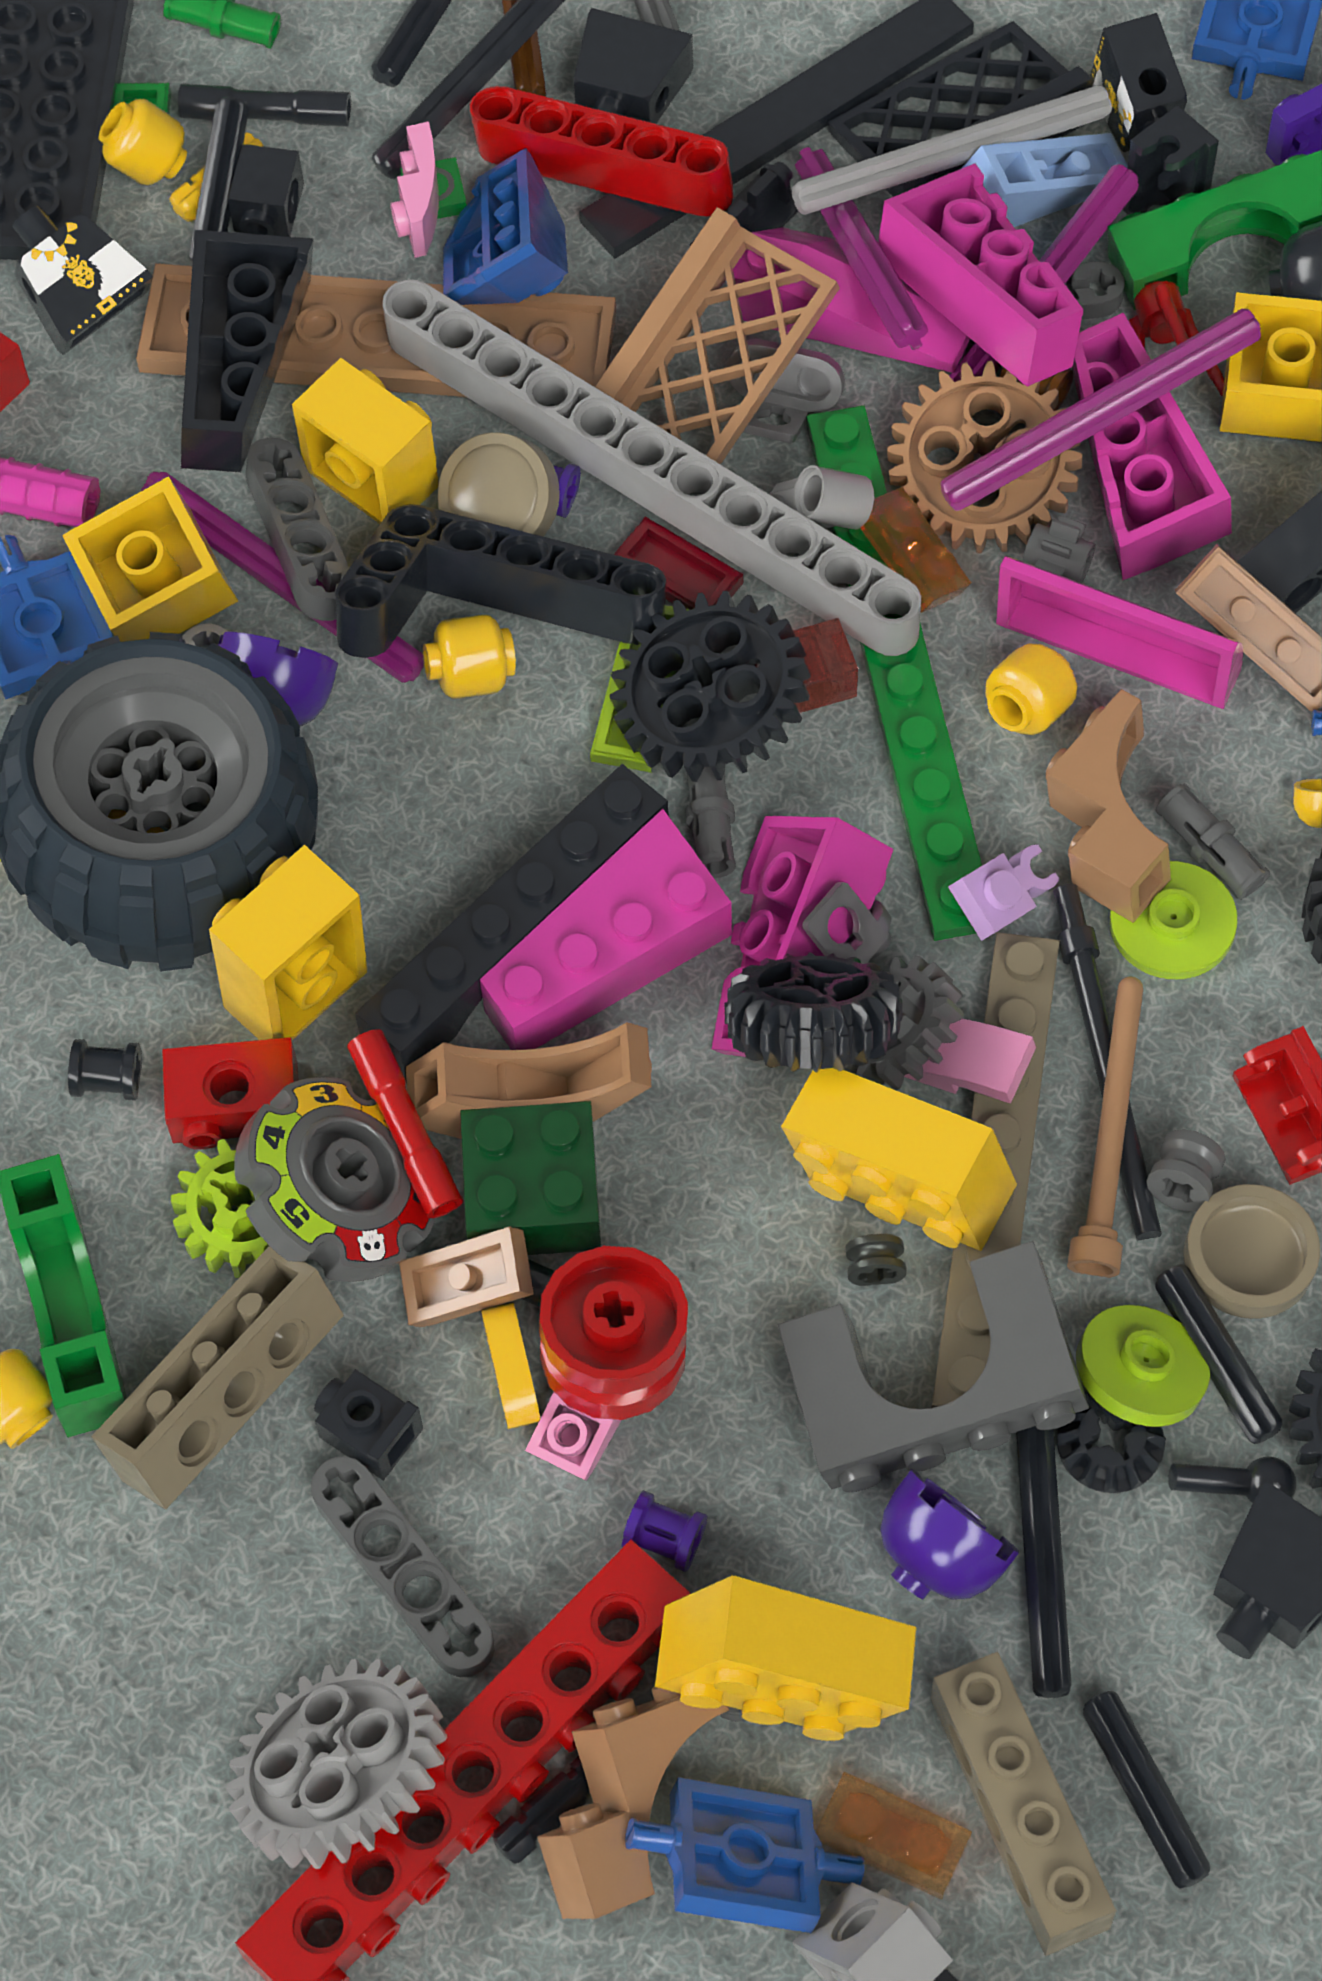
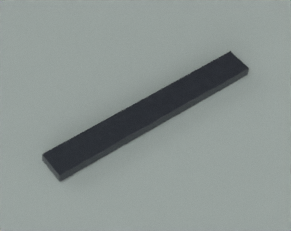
M918 0L704 133L703 136L719 140L727 147L732 185L828 126L827 122L876 96L973 35L974 22L952 0ZM608 193L580 211V223L616 259L688 213Z

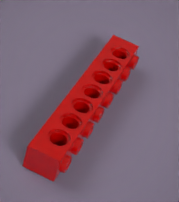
M630 1540L444 1729L447 1739L436 1745L445 1758L444 1763L425 1769L436 1785L434 1789L415 1790L412 1795L420 1810L417 1813H408L400 1810L394 1817L398 1823L399 1832L392 1834L380 1828L374 1833V1850L369 1852L359 1841L352 1844L348 1862L342 1864L334 1852L329 1851L321 1868L315 1869L311 1865L235 1942L242 1957L266 1981H349L350 1977L345 1973L347 1969L364 1952L370 1957H374L393 1940L400 1929V1924L396 1919L414 1900L420 1905H424L438 1894L450 1877V1872L445 1868L465 1848L473 1854L489 1841L494 1831L500 1825L495 1816L513 1798L522 1803L539 1789L549 1774V1771L544 1767L547 1762L562 1747L568 1752L577 1749L572 1731L595 1723L596 1720L592 1717L594 1715L593 1711L602 1707L610 1697L616 1702L624 1700L637 1687L645 1674V1671L640 1666L660 1648L665 1605L691 1593L634 1541ZM617 1618L628 1619L638 1627L634 1636L622 1642H615L605 1638L601 1631L609 1621ZM569 1667L581 1668L590 1675L588 1683L577 1691L559 1689L553 1683L554 1678L560 1671ZM521 1716L533 1717L542 1724L540 1732L533 1739L519 1742L510 1739L505 1734L508 1724L514 1719ZM472 1766H482L493 1773L490 1784L478 1792H466L456 1785L458 1776L465 1769ZM432 1816L444 1823L441 1834L432 1842L420 1844L411 1841L407 1837L410 1825L418 1818ZM384 1867L394 1873V1879L390 1887L379 1895H366L357 1890L359 1878L368 1869ZM332 1918L343 1924L342 1935L333 1945L317 1948L307 1943V1934L312 1925L317 1921Z

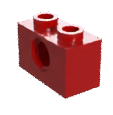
M292 1038L162 1049L165 1121L173 1144L183 1143L188 1148L202 1150L216 1147L218 1140L239 1138L246 1123L264 1104L270 1105L271 1100L286 1085L299 1081L298 1062ZM231 1091L247 1093L242 1100L234 1104L218 1102L223 1095Z

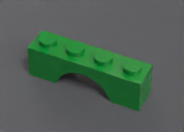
M1322 150L1309 155L1298 154L1292 156L1281 165L1255 174H1241L1222 186L1199 194H1185L1171 204L1146 213L1136 212L1129 214L1118 223L1109 225L1108 258L1111 264L1121 271L1125 279L1124 291L1133 310H1136L1134 304L1136 295L1150 283L1169 281L1178 286L1181 296L1188 294L1189 275L1193 264L1206 248L1219 240L1235 235L1255 234L1272 238L1285 245L1289 237L1303 227L1322 221Z
M60 1154L0 1170V1194L9 1230L30 1294L40 1336V1353L54 1409L69 1438L99 1429L127 1399L73 1188Z

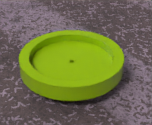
M1170 861L1171 880L1153 898L1152 902L1134 923L1114 911H1110V932L1119 952L1137 969L1159 978L1187 979L1208 972L1225 958L1235 938L1237 910L1226 886L1212 873L1190 863Z
M1121 1305L1102 1311L1087 1325L1076 1349L1077 1371L1089 1394L1107 1411L1134 1424L1160 1427L1172 1425L1186 1419L1195 1411L1209 1385L1210 1368L1183 1324L1173 1317L1149 1307Z

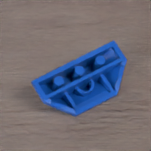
M524 148L477 178L471 190L475 197L460 212L443 247V294L460 305L519 303L533 294L535 296H542L549 293L561 283L564 275L568 273L565 224L533 157L527 148Z

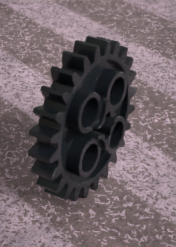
M728 591L722 592L716 606H710L704 594L698 593L695 609L689 611L686 610L679 600L673 602L674 617L667 620L658 613L652 616L656 629L651 634L638 629L633 631L640 645L638 650H620L619 655L628 669L612 671L611 674L619 689L609 695L617 711V714L613 716L622 734H625L624 738L634 753L640 751L647 766L650 768L661 763L668 777L673 778L684 765L691 781L697 782L704 767H710L718 781L723 779L725 765L734 762L736 767L742 773H745L748 766L747 755L755 753L765 761L770 758L765 746L769 739L785 744L788 742L789 739L782 727L783 722L801 723L802 717L794 703L808 701L810 698L803 682L811 677V672L804 659L806 652L799 637H795L796 635L787 618L779 620L773 606L770 604L758 610L751 595H746L738 606L735 607ZM737 645L733 650L721 654L726 648ZM679 670V672L673 675L672 677L665 678L666 675L670 672ZM757 693L751 700L739 703L747 695ZM699 718L693 725L683 728L685 723L691 719Z

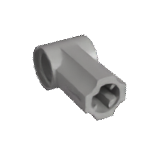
M814 465L806 467L798 478L775 484L773 490L769 493V495L823 528L839 526L857 530L869 519L874 503V488L871 480L866 476Z

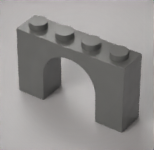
M1033 1241L969 1262L990 1330L989 1357L982 1374L975 1384L959 1398L939 1407L912 1409L898 1406L884 1399L873 1390L854 1324L842 1304L777 1324L818 1469L831 1490L842 1487L844 1492L866 1490L877 1485L881 1481V1475L907 1468L908 1471L914 1469L917 1472L928 1470L942 1464L946 1460V1454L968 1447L975 1451L990 1450L1007 1443L1011 1439L1010 1434L1033 1426H1036L1039 1430L1059 1428L1072 1422L1076 1418L1075 1413L1089 1409L1050 1283Z

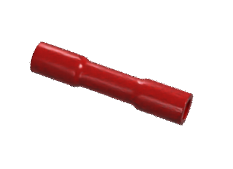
M374 1029L358 1035L348 1043L347 1049L369 1095L379 1106L403 1157L404 1169L427 1218H437L452 1212L463 1203V1199L440 1151L431 1142L406 1089L405 1077L381 1029Z

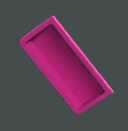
M1005 556L1000 565L997 625L1224 709L1241 672L1243 662V645L1241 642L1010 556Z

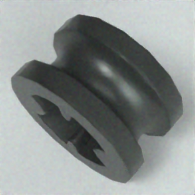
M869 1234L850 1240L845 1245L846 1258L854 1262L848 1267L847 1272L848 1280L852 1284L858 1286L893 1284L906 1277V1263L898 1259L904 1253V1241L900 1237L892 1234Z

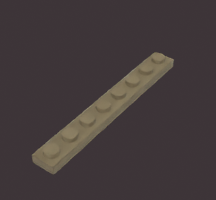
M996 932L984 1023L1033 1037L1036 1049L1011 1104L977 1092L974 1093L971 1120L993 1128L1017 1186L982 1251L962 1243L957 1248H953L932 1408L950 1403L966 1393L982 1374L989 1357L990 1330L969 1262L1021 1245L1060 940Z

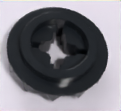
M1085 1391L1089 1409L1075 1413L1076 1418L1072 1422L1058 1428L1057 1448L1064 1467L1078 1482L1099 1492L1121 1493L1138 1488L1155 1474L1163 1459L1166 1438L1164 1437L1162 1426H1143L1123 1420L1103 1408ZM1100 1418L1113 1431L1131 1428V1432L1124 1437L1122 1444L1124 1459L1120 1452L1116 1453L1110 1445L1092 1448L1093 1443L1100 1437Z

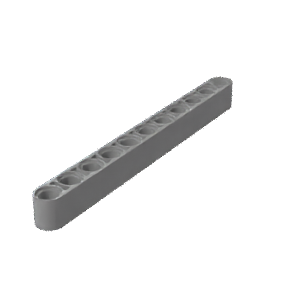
M403 280L393 284L384 294L383 311L387 338L390 347L403 358L872 650L886 656H898L907 653L917 643L919 639L921 595L918 588L908 579L428 284L418 280ZM594 434H605L602 436H593ZM653 463V465L650 466H642L640 464ZM702 493V495L699 496H690L687 494ZM741 522H742V523H750V524H752V525H749V526H738V525H735V524H738V523H741ZM799 553L801 556L788 557L784 554ZM838 583H847L852 586L847 588H839L834 585ZM887 614H897L902 617L898 619H889L883 616Z

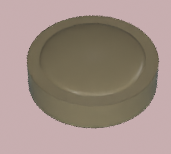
M484 433L472 437L461 444L447 460L438 485L439 510L539 536H544L551 527L559 505L558 477L548 456L534 443L505 433Z
M1255 1184L1228 1187L1212 1195L1209 1202L1205 1201L1194 1215L1184 1243L1185 1266L1191 1271L1210 1304L1232 1316L1248 1319L1275 1316L1294 1306L1308 1290L1320 1259L1319 1236L1312 1219L1304 1208L1293 1198L1279 1190Z

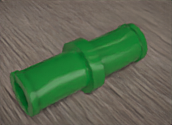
M165 0L163 13L166 19H174L208 29L212 37L224 39L225 35L258 43L271 49L281 27V15L279 13L264 11L237 3L235 0Z

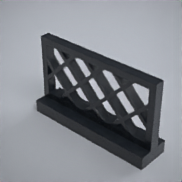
M1012 21L827 122L828 131L848 154L857 162H861L931 139L933 129L957 131L1093 87L1092 77L1080 66L1068 71L1019 25ZM1009 43H1012L1022 54L1020 61L991 59L992 52ZM956 72L977 75L974 86L948 85L944 83L945 78ZM986 77H1016L1014 89L984 87ZM1026 78L1051 80L1035 90L1024 89ZM910 97L930 100L927 112L898 110L899 103ZM940 101L970 103L968 113L938 112ZM980 104L1006 105L988 116L977 115ZM864 122L884 125L881 137L856 136L851 129ZM1084 125L1041 139L1061 138ZM894 127L923 128L920 140L891 138ZM966 163L885 190L894 197L960 170Z

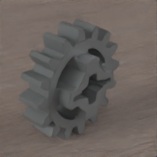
M916 955L909 965L900 957L893 958L888 972L894 976V983L899 985V998L903 1001V1018L900 1021V1031L897 1035L896 1046L888 1049L886 1055L881 1058H869L866 1065L857 1066L850 1064L844 1068L845 1071L883 1085L886 1082L894 1090L901 1088L904 1075L910 1074L917 1081L922 1079V1065L928 1060L937 1064L943 1060L941 1053L938 1051L942 1043L955 1042L958 1037L949 1029V1026L964 1017V1012L955 1005L963 996L961 991L952 984L953 979L936 963L928 964L921 956Z

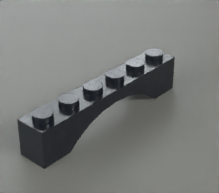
M621 764L355 1012L359 1034L374 1029H381L407 1083L406 1066L443 1042L450 1043L457 1036L470 1014L482 1000L480 979L656 814L664 809L669 816L668 800L624 764Z

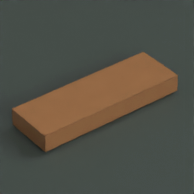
M1216 544L1175 589L1176 594L1225 637L1241 642L1243 652L1311 712L1318 710L1322 706V636Z

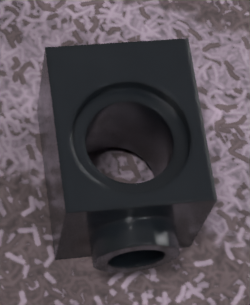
M242 144L228 195L234 232L291 236L304 187L299 151Z

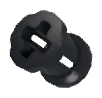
M75 1039L71 1046L68 1066V1088L71 1097H82L85 1091L122 1093L125 1100L135 1101L138 1097L142 1069V1050L140 1044L129 1042L126 1048L88 1046L85 1039Z

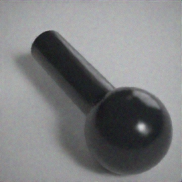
M1271 1456L1258 1458L1247 1468L1173 1463L1170 1466L1168 1476L1169 1487L1172 1491L1245 1495L1252 1503L1265 1480L1291 1498L1294 1497L1297 1486L1292 1468L1285 1461Z

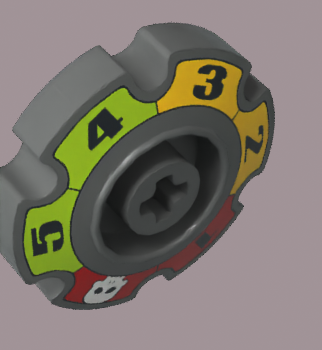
M313 1077L286 1085L271 1100L270 1105L264 1104L249 1119L239 1137L235 1153V1180L237 1183L247 1186L254 1195L255 1201L246 1209L249 1220L265 1242L280 1256L292 1262H303L308 1258L313 1259L322 1266L324 1276L329 1280L343 1282L365 1281L390 1272L406 1257V1252H411L426 1239L436 1219L427 1218L404 1169L403 1157L377 1102L372 1098L369 1100L359 1098L353 1092L351 1083L348 1080L332 1077Z

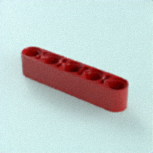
M502 86L485 88L478 92L470 102L469 107L479 154L485 161L498 165L524 148H527L543 177L697 216H711L716 208L725 211L732 204L734 193L727 147L721 141L714 138Z

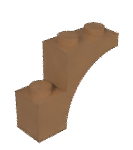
M1121 689L1106 707L1099 706L1092 712L1082 734L1068 749L1062 748L1053 756L1046 770V780L1050 807L1082 827L1072 839L1068 849L1072 884L1077 885L1078 891L1134 923L1152 902L1153 898L1171 880L1169 845L1155 836L1141 823L1129 807L1121 790L1123 773L1135 747L1144 737L1142 701Z
M626 1022L604 1034L579 1042L527 1050L477 1049L443 1042L406 1066L407 1091L426 1130L462 1139L460 1110L591 1101L594 1122L652 1087V1063L649 1057L648 1029Z
M653 1687L651 1690L654 1700L635 1707L633 1698L599 1707L593 1711L595 1723L572 1731L593 1804L581 1806L561 1814L559 1820L562 1827L537 1836L562 1919H596L655 1894L650 1876L648 1851L626 1849L625 1844L627 1841L625 1840L627 1825L631 1818L649 1822L653 1800L659 1783L676 1752L701 1726L714 1717L729 1711L728 1706L722 1705L721 1707L711 1709L688 1706L680 1701L681 1694Z

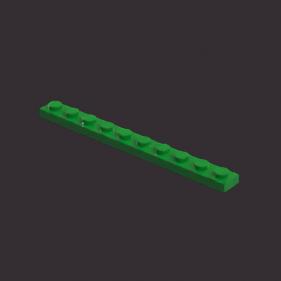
M865 405L807 415L806 426L816 466L866 476L871 480L874 488L873 509L866 523L857 530L833 526L831 527L833 534L909 580ZM845 583L846 588L852 586L850 584ZM887 614L883 617L889 619H898L902 616L897 614ZM920 624L919 639L915 646L907 653L898 656H886L872 650L861 642L860 645L933 940L938 941L977 934L948 886L981 867L982 863Z

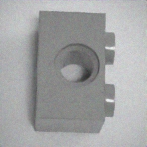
M852 1882L821 1912V1917L812 1933L801 1932L792 1942L823 1981H933L953 1961L936 1940L942 1933L940 1926L919 1904L910 1901L907 1905H903L893 1894L884 1888L875 1893Z

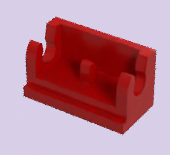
M1304 1026L1292 1030L1290 1034L1259 1045L1246 1052L1243 1057L1247 1065L1233 1072V1078L1289 1185L1322 1172V1060Z

